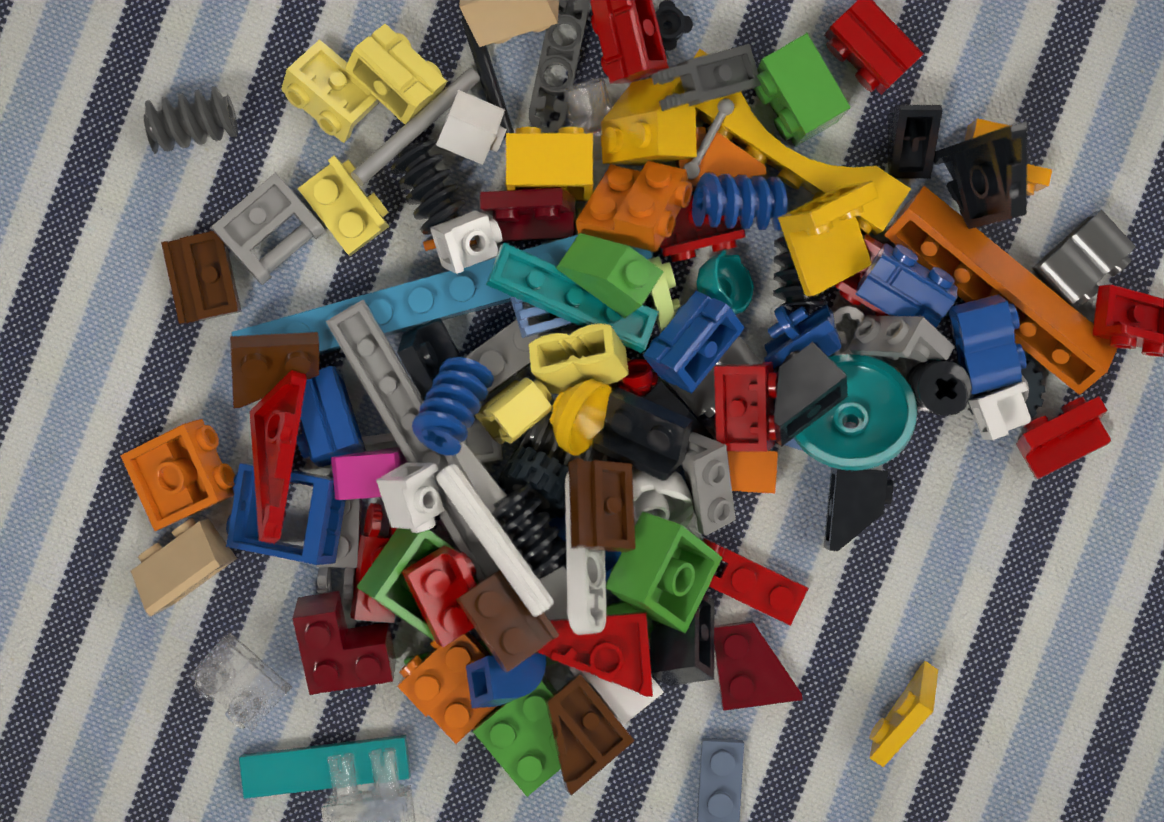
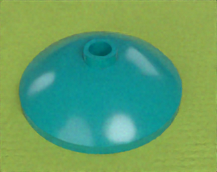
M841 354L829 357L847 375L848 397L795 436V441L810 457L836 469L865 470L890 461L906 447L915 429L917 405L910 385L895 368L874 357L855 354ZM853 422L857 427L850 429L846 428L843 424Z

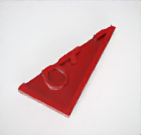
M293 370L249 411L259 541L274 544L281 537L307 380L306 374Z
M646 612L606 615V624L602 632L582 635L574 633L568 618L549 620L559 636L545 644L537 653L580 671L598 676V678L610 683L613 682L638 692L643 696H653Z

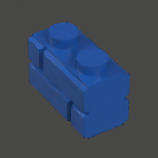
M885 243L860 279L855 294L890 316L924 317L937 328L941 319L947 314L957 298L958 287L953 284L955 282L954 278L941 268L933 267L932 270H929L917 262V255L907 247L896 245L893 248Z
M695 291L689 300L677 310L675 317L661 334L652 340L643 357L663 380L677 385L679 388L692 394L745 327L726 303L715 298L711 299L709 296Z
M335 366L319 370L318 376L306 380L300 417L302 434L297 435V444L303 458H310L317 467L331 465V457L366 451L343 375Z

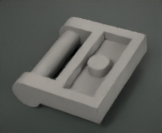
M276 172L211 226V229L261 285H264L271 279L270 273L312 237L317 239L325 232L321 223ZM295 215L301 222V225L258 261L250 251L291 216Z

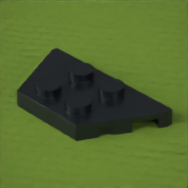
M1026 121L935 151L934 164L944 163L953 179L948 181L946 187L952 198L957 202L960 213L969 229L1027 215L1028 128Z

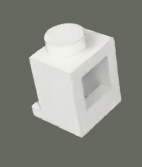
M476 210L430 227L442 267L455 274L463 272L464 268L497 256L498 249L496 244L502 242L501 230L495 219H489L488 215ZM475 236L477 245L470 247V240Z
M407 462L376 480L391 528H407L413 533L429 530L436 525L434 517L445 511L434 478V473L438 471L436 463Z

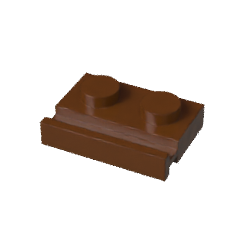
M214 231L161 242L179 324L184 325L242 312L228 247Z
M580 458L570 461L571 548H589V550L615 552L635 550L632 464L599 460L583 461Z
M500 569L456 599L504 672H509L544 647L549 641L559 636L544 612L539 616L531 614Z

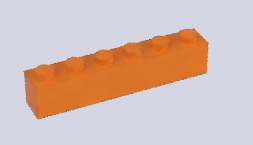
M923 186L898 213L884 236L895 245L905 246L914 252L918 257L917 262L929 270H932L933 267H938L949 273L955 280L953 284L958 287L957 296L966 303L999 294L1008 301V304H1014L1020 323L1019 328L1014 329L1015 343L1020 344L1028 354L1077 394L1081 395L1108 372L1118 348L1111 347L1110 340L1093 336L1094 324L976 227L969 229L963 217L926 186Z

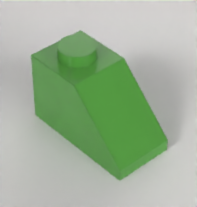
M583 233L578 234L556 267L557 270L623 318L628 317L643 305L664 272L628 245Z

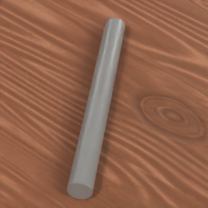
M468 68L351 172L353 180L360 186L368 182L451 107L458 90L467 93L480 81L478 73L472 68Z

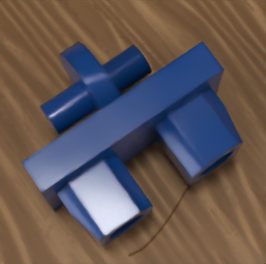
M827 304L811 315L808 314L803 306L792 313L783 305L776 308L774 313L778 322L767 329L773 339L764 345L767 353L764 361L773 362V369L777 366L780 367L790 353L795 350H802L812 342L827 357L838 351L842 347L841 339L835 328L834 314Z

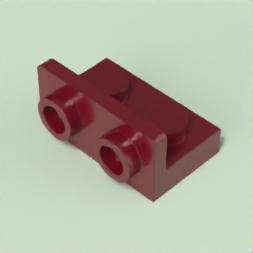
M564 188L480 192V209L493 216L501 230L502 242L557 240L576 235V197Z

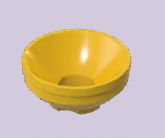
M594 379L586 380L573 387L570 386L566 391H561L552 405L553 411L550 423L553 425V432L558 446L573 456L584 453L592 445L593 438L603 429L609 394L612 392L608 384Z

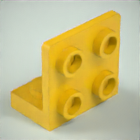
M873 181L838 187L778 217L806 296H815L871 265V259L856 216L864 212L863 205L879 198Z

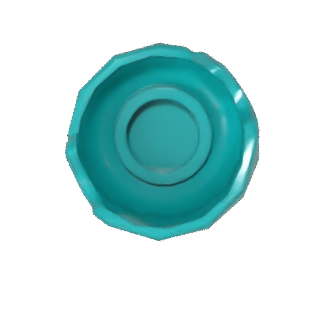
M722 250L711 256L699 268L696 287L698 292L709 296L711 299L715 298L731 307L735 315L744 312L752 302L754 284L750 272L741 263L740 255H726V250Z

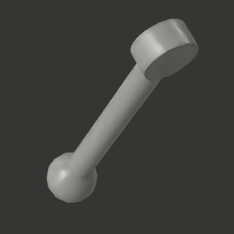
M730 99L720 100L717 106L719 112L697 150V157L685 164L683 169L687 170L688 179L697 178L700 173L699 164L726 115L733 112L734 104Z

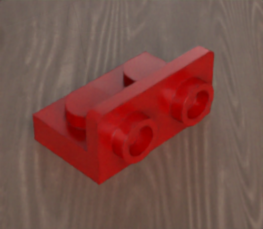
M773 362L714 366L716 441L725 444L727 451L767 452L775 445L774 398H776L779 373L773 372Z
M444 545L401 571L436 644L445 647L474 628L456 601L457 598L476 586L473 579L476 569L466 553H460Z

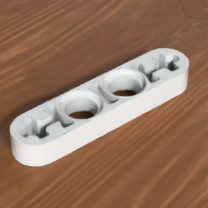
M568 471L565 479L568 620L572 630L577 635L602 632L606 624L605 551L589 550V548H571Z

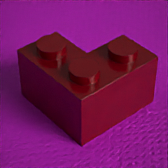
M339 591L298 597L292 619L309 695L393 682L396 657L389 622L347 629Z

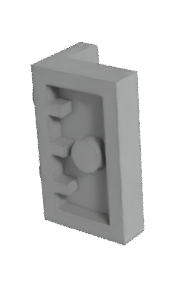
M866 315L864 321L858 325L848 349L855 355L884 356L890 360L908 358L926 362L927 360L947 361L955 346L924 317Z
M692 431L690 432L686 456L682 466L685 471L686 485L693 499L692 506L694 514H696L698 532L707 536L736 520L727 448L723 443Z

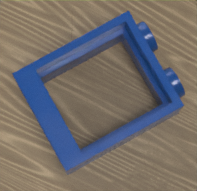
M239 463L238 472L233 480L235 485L233 486L234 500L232 512L226 523L228 535L226 547L314 565L335 564L346 500H335L333 477L296 470L291 471L290 482L313 486L304 546L279 541L274 544L259 541L254 466L249 463Z

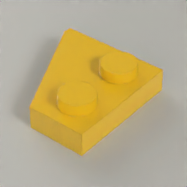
M924 661L888 715L885 718H881L870 733L869 739L872 740L869 758L882 767L892 759L934 711L938 669L928 662Z

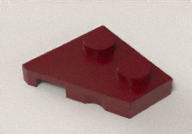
M753 621L714 626V652L723 711L803 700L802 693Z

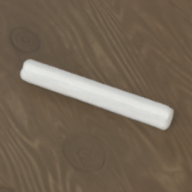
M452 464L441 470L436 477L437 482L531 614L534 616L541 615L554 604L551 596L459 467Z

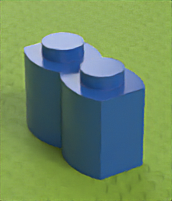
M998 294L951 306L949 317L956 345L958 365L970 377L971 394L1022 382L1021 369H1025L1027 364L1022 346L1015 344L1014 329H1018L1020 323L1014 304H1008V301Z

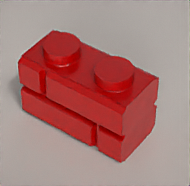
M652 0L590 1L593 11L591 24L594 32L599 36L603 53L601 66L604 73L608 76L610 84L639 81L650 77L654 73L669 69Z
M857 0L829 27L824 35L829 40L826 46L832 55L841 62L847 59L858 70L855 73V77L859 83L870 92L876 89L881 95L923 55L922 51L873 0Z

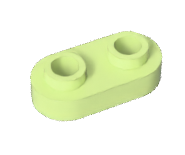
M658 256L647 260L664 271L650 292L653 309L659 311L656 321L661 333L675 317L677 310L681 306L678 298L671 300L669 288L676 287L671 265L669 262L662 264Z

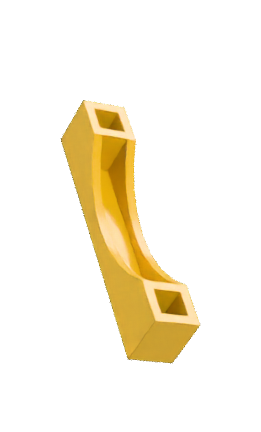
M699 49L694 58L708 54ZM742 92L695 105L696 117L711 126L719 112L717 106L720 100L730 99L734 104V110L731 114L726 115L717 132L743 147L745 152L765 165L767 163L778 170L779 174L777 177L786 185L796 190L802 186L814 194L812 200L841 186L873 181L879 198L863 205L864 212L856 216L863 235H869L870 232L878 235L883 232L911 190V188L877 166L845 167L829 165L809 159L786 147L771 135L755 117Z

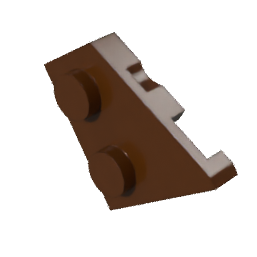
M318 332L230 336L233 408H241L261 400L291 370L306 374L307 380L319 375Z
M579 673L546 700L566 791L573 795L635 740Z

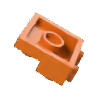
M651 161L646 162L642 171L610 164L576 220L577 232L656 253L663 239L671 236L675 227L676 216L682 207L686 208L690 202L692 183L688 182L687 170Z
M203 419L182 424L120 455L154 531L168 527L234 496L233 486L235 484L233 480L235 473L228 464L222 463L216 450L219 445L218 435L211 426L205 425Z
M470 632L465 633L445 647H441L432 640L430 644L434 649L424 659H421L418 655L414 656L399 671L403 678L397 685L424 716L427 717L429 715L455 744L496 708H472L466 666L491 655Z

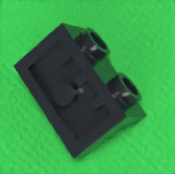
M441 319L433 320L403 333L397 351L423 401H425L427 392L433 385L435 376L439 374L442 363L448 358L461 357Z
M616 387L609 394L604 428L593 438L592 448L608 455L610 458L632 464V467L657 479L666 481L685 460L693 420L620 387Z

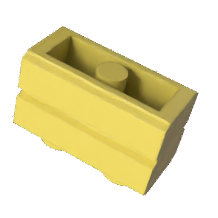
M383 24L371 36H368L353 49L345 67L357 81L404 124L408 123L436 98L448 82L442 77L440 69L434 63L425 61L412 49L409 40L403 34L395 33L386 24Z

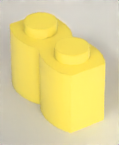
M587 325L570 335L563 333L548 334L537 338L529 344L531 372L553 394H559L561 391H566L570 386L573 387L586 380L594 379L605 384H611L629 374L626 347L611 325Z
M523 378L521 381L514 380L484 404L475 417L494 441L499 444L504 442L513 443L552 411V405L549 403L552 400V396L543 383L537 379L535 381L528 378Z

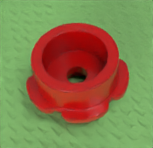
M644 359L627 361L629 374L619 380L617 387L638 396L648 394L651 391V385L653 386L658 382L657 373L653 372L650 364Z

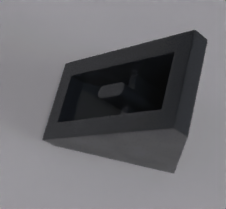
M898 105L888 115L889 175L895 179L931 178L943 111L942 105Z

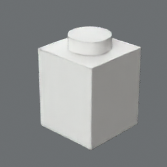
M458 90L436 145L483 165L489 150L498 151L506 133V128L500 126L505 109Z

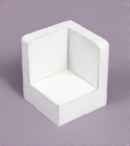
M1026 382L1005 386L968 400L983 440L1001 438L1009 435V430L1031 422L1029 411L1022 396V392L1028 390Z

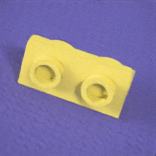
M319 39L287 68L281 89L289 102L312 116L325 133L335 136L345 143L350 138L354 126L380 101L345 69L347 62Z
M334 155L328 159L330 163L328 166L297 189L345 252L351 256L390 227L383 218L389 212L374 192L367 197L353 180L351 172L356 168L348 159L341 163Z

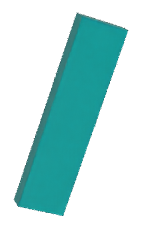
M503 243L500 246L486 283L487 286L581 327L592 324L611 325L624 346L640 353L646 350L659 311L642 305L628 317L623 318L557 270L556 265L509 244Z
M406 735L242 754L239 757L244 799L405 780L411 777Z

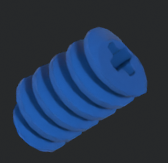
M704 173L697 183L692 203V217L696 226H701L705 215H708L711 227H718L721 216H724L727 228H734L737 218L740 217L742 228L750 229L755 217L759 230H766L771 218L774 230L781 231L782 228L778 217L786 214L788 211L786 189L782 180L778 177H769L766 180L762 176H753L749 179L746 175H737L733 178L730 174H721L717 177L714 173Z
M453 357L445 360L440 367L439 374L434 378L432 387L427 392L425 401L420 406L419 414L413 420L412 429L418 440L436 453L445 456L458 454L461 451L460 442L466 440L468 436L467 429L474 424L475 418L473 415L479 413L481 409L480 402L486 399L488 394L487 388L493 384L492 372L479 362L468 358Z

